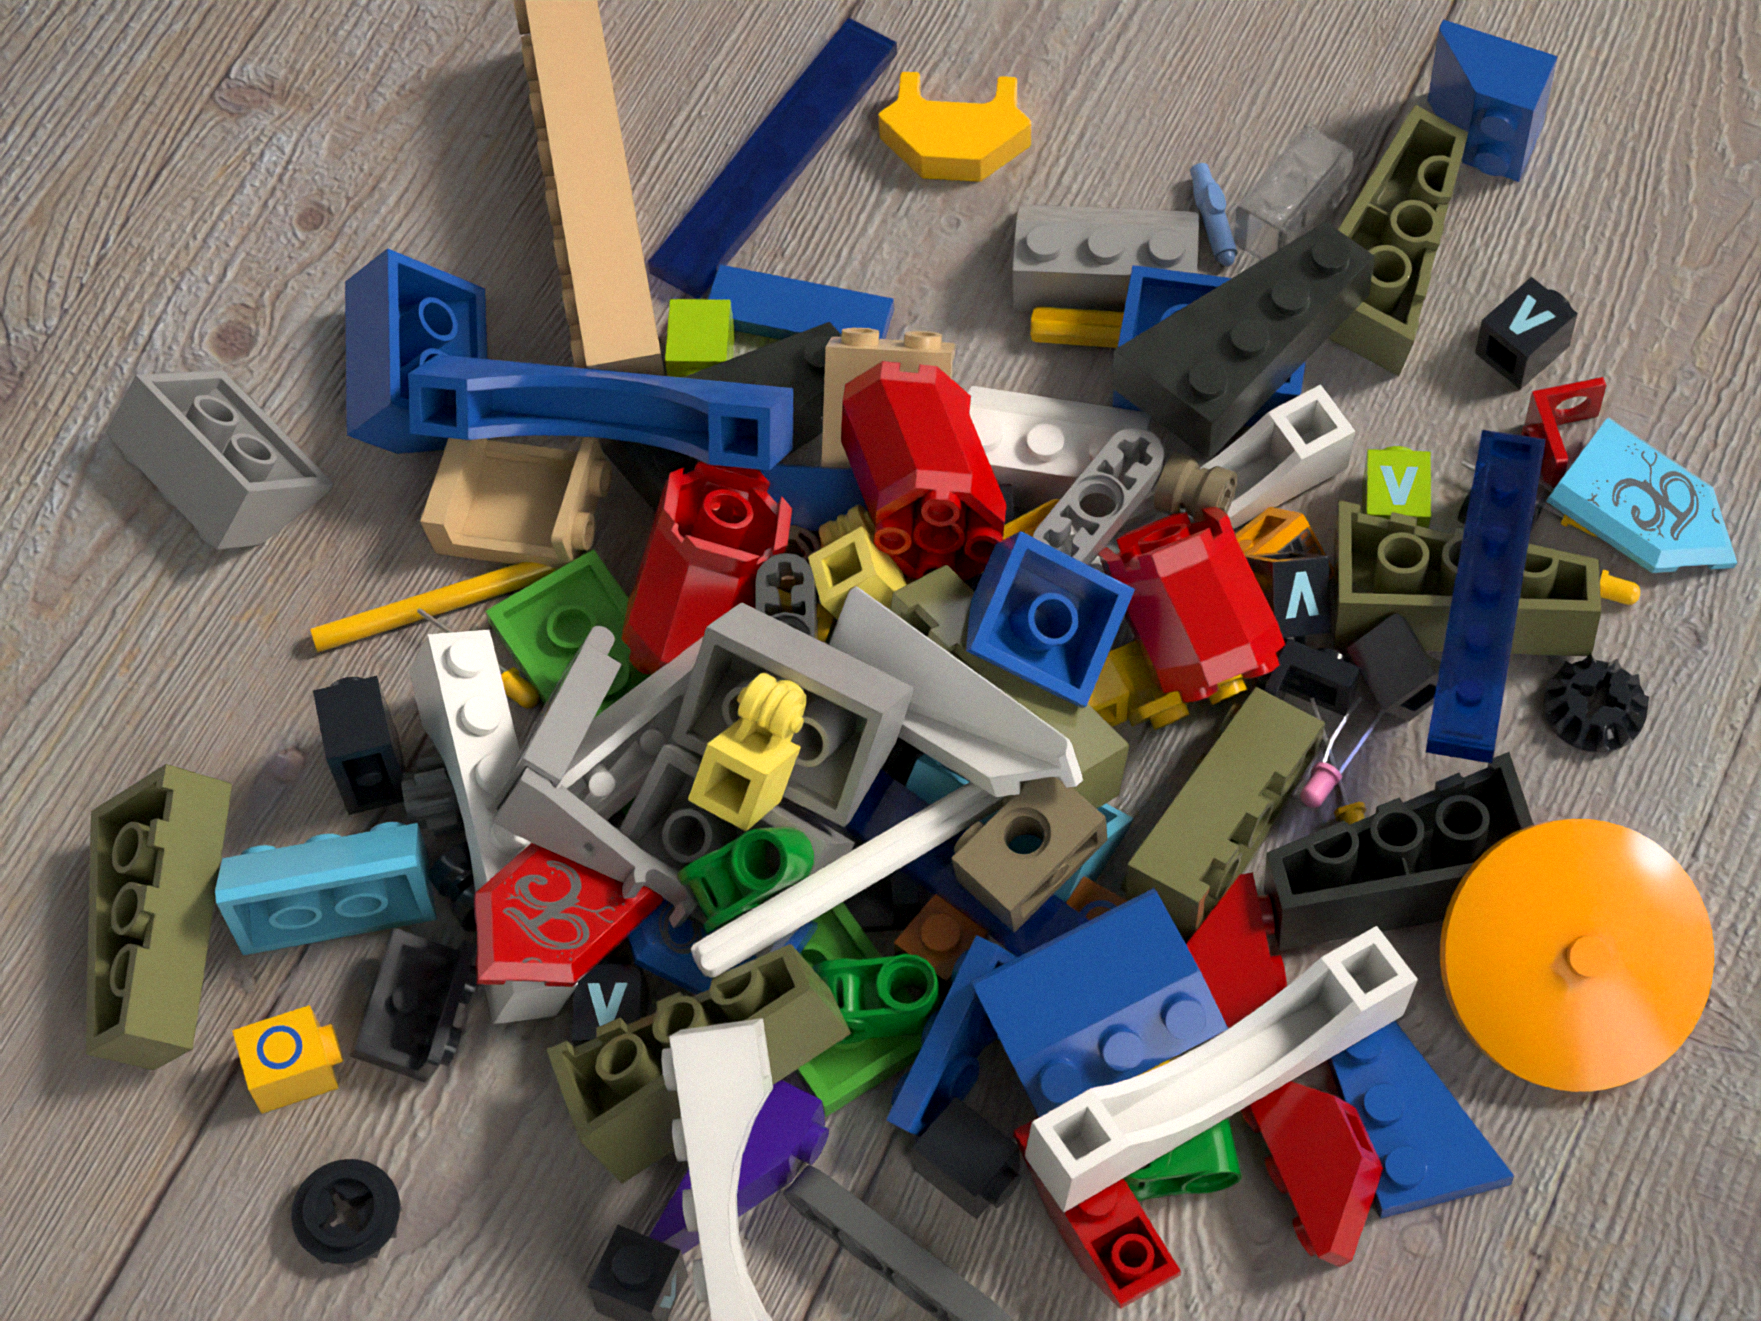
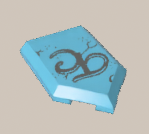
M1609 417L1546 501L1651 573L1676 572L1679 567L1708 565L1710 569L1734 568L1737 565L1714 488Z

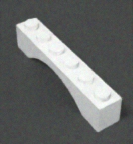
M1320 384L1267 412L1244 435L1218 456L1200 467V470L1202 468L1211 469L1215 466H1220L1237 472V487L1231 507L1227 513L1232 528L1235 529L1256 518L1267 508L1276 507L1347 469L1355 430ZM1155 495L1138 505L1105 547H1108L1117 554L1120 552L1116 539L1120 536L1170 515L1155 510ZM1189 516L1190 522L1195 523L1192 516ZM1072 525L1069 538L1061 547L1055 548L1070 556L1072 541L1078 532ZM1097 556L1090 566L1104 573L1099 556Z
M490 630L428 634L409 673L422 727L433 740L440 753L456 793L471 856L475 892H477L532 843L494 823L492 820L496 814L488 810L520 750ZM506 981L505 985L484 984L493 1024L557 1016L577 987L578 982L573 987L545 986L544 982Z
M1375 926L1321 957L1267 1003L1200 1047L1137 1077L1112 1085L1091 1088L1036 1119L1031 1125L1025 1158L1064 1213L1404 1015L1418 979L1380 929Z
M763 1018L679 1030L669 1036L671 1048L662 1050V1070L667 1090L678 1091L681 1118L673 1119L672 1136L677 1160L679 1162L688 1161L692 1189L683 1190V1212L687 1230L689 1232L698 1231L702 1259H697L693 1262L696 1296L699 1303L709 1302L711 1321H773L765 1311L748 1274L739 1238L737 1189L742 1155L755 1118L773 1089Z

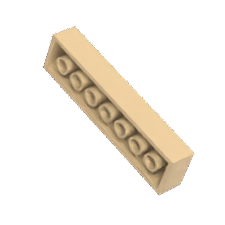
M513 0L519 34L523 35L521 36V49L526 77L529 82V97L534 125L537 130V146L542 173L545 178V194L551 226H553L555 238L553 242L559 275L562 281L564 308L572 340L570 344L574 367L665 376L598 1Z

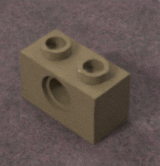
M1055 777L1020 781V794L1004 796L1001 801L1003 808L985 825L982 822H977L969 827L954 847L956 854L952 857L956 880L1013 933L1108 840L1106 817L1073 787L1066 788L1064 783ZM1021 835H1033L1043 841L1039 849L1030 854H1017L1008 848L1011 841Z

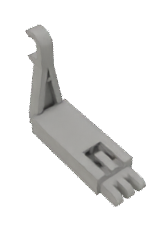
M595 626L563 671L488 810L496 814L492 820L494 823L514 835L622 882L624 899L634 898L643 886L667 898L675 907V910L669 917L674 929L680 927L698 904L690 886L680 884L677 878L678 871L642 850L564 786L561 785L559 789H556L622 665L607 656L615 641L612 632L603 626Z

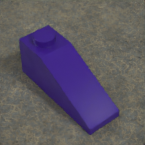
M783 1080L773 1085L772 1091L755 1118L742 1155L737 1189L738 1217L791 1183L803 1163L808 1165L814 1164L828 1139L829 1128L825 1127L826 1122L822 1100ZM689 1169L649 1235L652 1239L680 1249L682 1255L700 1244L698 1231L689 1232L687 1230L683 1212V1190L692 1189Z

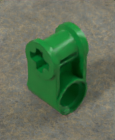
M780 826L754 829L744 833L721 849L690 863L677 873V878L681 885L690 886L707 919L703 928L707 935H710L807 878L814 865V851L811 841L807 836L794 827ZM771 842L778 848L781 856L780 867L776 874L771 872L765 860L766 850Z
M902 954L899 956L861 960L849 958L833 959L818 963L812 967L831 990L851 1033L836 1044H851L871 1038L921 1034L928 1019L932 1014L940 1010L942 1006L935 970L926 959L918 955ZM908 986H917L926 991L921 999L910 1004L900 1003L893 999L899 990ZM841 995H844V1007H843V1008H841V1003H840V997H841Z
M1229 1117L1148 1163V1168L1138 1169L1124 1177L1125 1182L1137 1201L1141 1202L1148 1199L1186 1193H1213L1239 1183L1242 1176ZM1139 1182H1144L1142 1186H1138Z

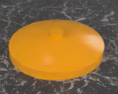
M1561 819L1531 825L1510 834L1485 851L1472 864L1454 891L1446 910L1440 939V968L1446 997L1454 1016L1472 1043L1487 1058L1512 1075L1530 1083L1557 1090L1590 1092L1610 1089L1639 1079L1660 1066L1681 1047L1697 1024L1708 999L1714 969V943L1709 917L1699 892L1684 869L1668 852L1652 840L1624 826L1592 819Z

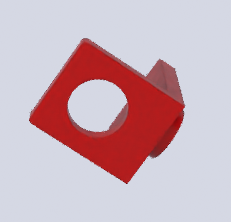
M1604 377L1536 390L1531 393L1525 425L1522 428L1523 446L1530 462L1538 461L1544 481L1554 489L1565 475L1569 461L1557 425L1599 416L1607 386ZM1579 396L1587 397L1585 401L1575 407L1556 409L1560 403L1567 399Z

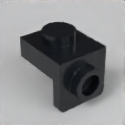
M1288 639L1278 659L1280 665L1273 671L1259 676L1255 688L1258 687L1281 700L1284 699L1286 693L1310 703V699L1314 698L1316 705L1345 716L1356 696L1360 667L1351 664L1345 656L1337 651L1327 648L1316 650Z

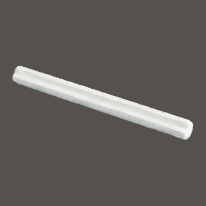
M970 781L696 942L691 948L694 961L705 976L717 977L1002 808L1001 801L1004 796L995 797Z

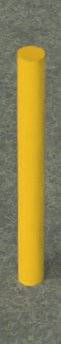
M521 562L311 628L310 631L317 652L325 651L426 619L417 613L419 608L430 616H436L528 587L556 571V568L539 563Z

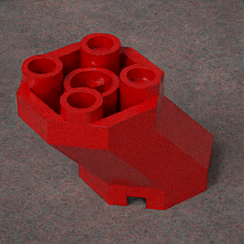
M882 361L845 384L841 423V443L875 526L874 545L880 551L887 553L909 578H917L918 580L948 565L965 582L984 571L995 544L1003 540L1006 514L1005 499L970 416L971 395L938 366L919 364L918 373L900 371V362Z
M699 461L692 472L683 475L684 468H681L669 474L662 491L636 582L627 603L621 637L630 648V662L638 671L648 675L654 674L701 639L708 625L741 602L756 609L757 572L766 560L774 555L784 553L788 544L792 507L782 496L777 504L767 493L771 483L760 471L750 468L710 465Z
M1217 506L1202 509L1205 521L1191 523L1187 512L1172 514L1120 536L1116 539L1120 549L1119 553L1115 554L1108 547L1097 553L1106 575L1135 589L1124 616L1145 659L1153 683L1163 693L1178 691L1183 703L1199 701L1213 695L1219 690L1217 683L1241 674L1243 678H1255L1273 671L1280 665L1276 652L1285 646L1278 622L1236 539L1229 516Z

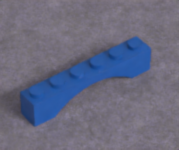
M438 354L408 373L410 434L463 440L534 435L607 438L666 448L694 457L710 465L771 470L793 449V388Z

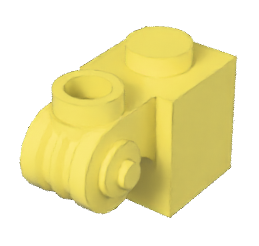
M856 505L849 509L846 515L837 516L836 521H828L819 527L820 550L808 556L821 605L837 620L840 617L848 593L855 586L889 610H891L893 592L906 586L901 569L887 553L880 551L874 545L875 526L869 511H866L861 505Z
M765 672L761 673L747 687L741 690L737 698V702L740 704L738 715L741 718L707 744L688 797V801L744 831L750 829L781 802L801 748L792 743L791 740L794 732L797 733L804 723L802 716L806 707V695L796 683L790 680L776 682L774 677Z

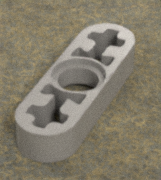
M1126 428L1114 434L1037 527L1033 538L1049 546L1059 548L1069 538L1072 525L1078 532L1072 541L1071 557L1090 566L1098 556L1097 553L1107 545L1158 482L1161 476L1164 456L1160 440L1153 433L1142 428ZM1137 453L1145 455V464L1143 465L1138 462L1133 464L1124 475V483L1122 484L1117 478L1122 471L1123 456L1133 458ZM1101 493L1110 497L1116 508L1107 516L1092 517L1081 509L1079 503L1082 498L1089 494Z

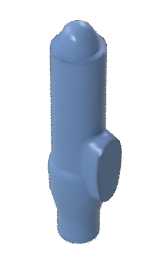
M1198 163L1190 169L1196 206L1200 210L1215 260L1228 267L1234 263L1238 251L1225 213V196L1220 186L1214 181L1208 164Z

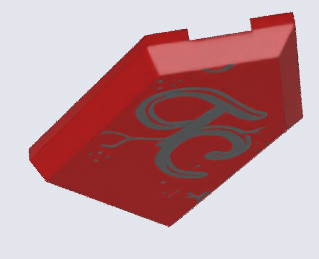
M531 843L475 892L474 922H476L477 984L505 985L506 981L544 982L545 986L573 987L662 904L664 899L662 895L646 886H643L634 898L624 899L622 882Z

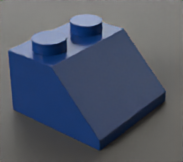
M1443 19L1438 31L1427 101L1436 116L1468 132L1461 159L1463 164L1478 168L1487 175L1502 176L1519 182L1543 129L1558 56Z
M1019 531L996 543L971 600L966 651L1080 708H1084L1088 704L1135 589Z

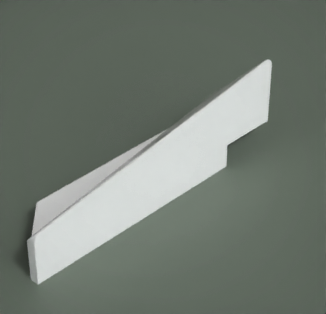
M855 586L850 590L829 645L915 687L898 735L899 738L995 797L1020 794V781L1055 777L1062 781L1066 788L1076 787L1083 781L1073 746L1067 737L859 587Z

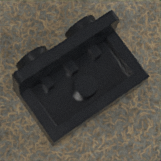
M393 928L388 935L349 1056L425 1082L440 1064L448 1067L455 1055L462 1033L461 1028L452 1026L459 1003L467 1006L477 986L476 966L471 965L477 944L464 940L456 950Z

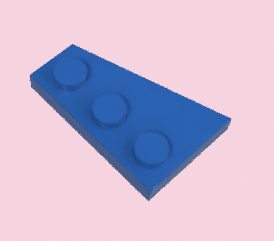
M977 935L970 949L960 955L952 971V986L940 1010L932 1014L923 1029L920 1052L910 1072L905 1073L894 1088L891 1098L892 1109L886 1121L921 1137L955 1097L963 1102L979 1076L978 1056L984 1047L991 1044L995 1039L1000 1041L970 981L1017 958V956Z
M1396 1021L1389 1023L1327 1059L1339 1098L1356 1108L1384 1168L1373 1198L1380 1219L1512 1184L1514 1179L1513 1173Z

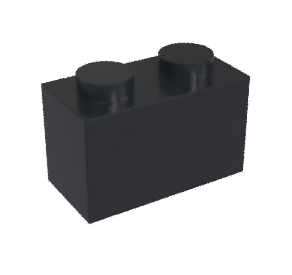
M377 675L368 678L346 677L335 681L330 687L313 690L326 760L348 815L404 802L401 782L403 781L402 774L406 770L401 746Z

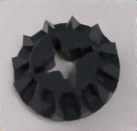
M1589 654L1582 661L1572 664L1565 661L1561 669L1552 678H1549L1544 694L1543 706L1550 727L1563 741L1575 748L1588 752H1610L1628 745L1639 735L1646 722L1649 696L1644 694L1640 685L1639 674L1631 675L1621 668L1618 658L1611 662L1595 660L1592 654ZM1601 686L1607 688L1606 704L1610 707L1602 706L1598 713L1594 712L1591 720L1585 719L1588 709H1586L1588 699L1583 695L1591 697L1596 689L1600 690Z
M342 1159L321 1166L304 1180L293 1200L291 1221L295 1236L302 1248L314 1256L321 1264L328 1262L351 1268L355 1262L366 1258L377 1259L380 1249L391 1238L397 1237V1224L400 1212L403 1209L395 1184L381 1168L359 1159ZM337 1193L342 1201L346 1200L351 1207L358 1206L361 1203L365 1205L357 1212L361 1221L359 1225L362 1230L356 1233L353 1228L349 1229L343 1222L334 1227L330 1225L338 1218L337 1211L334 1208L336 1203L332 1198L333 1195Z

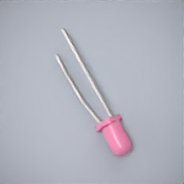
M1359 697L1329 740L1322 762L1316 763L1311 770V778L1300 793L1301 801L1305 806L1317 808L1322 805L1334 786L1341 780V774L1385 713L1383 709L1338 771L1334 766L1326 763L1335 738L1352 711L1363 698Z

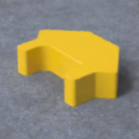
M902 72L900 74L898 100L878 114L880 139L922 179L981 182L1031 146V120L1017 108V79L1015 77H998L996 95L992 101L988 103H965L925 100L921 97L920 74L918 72Z

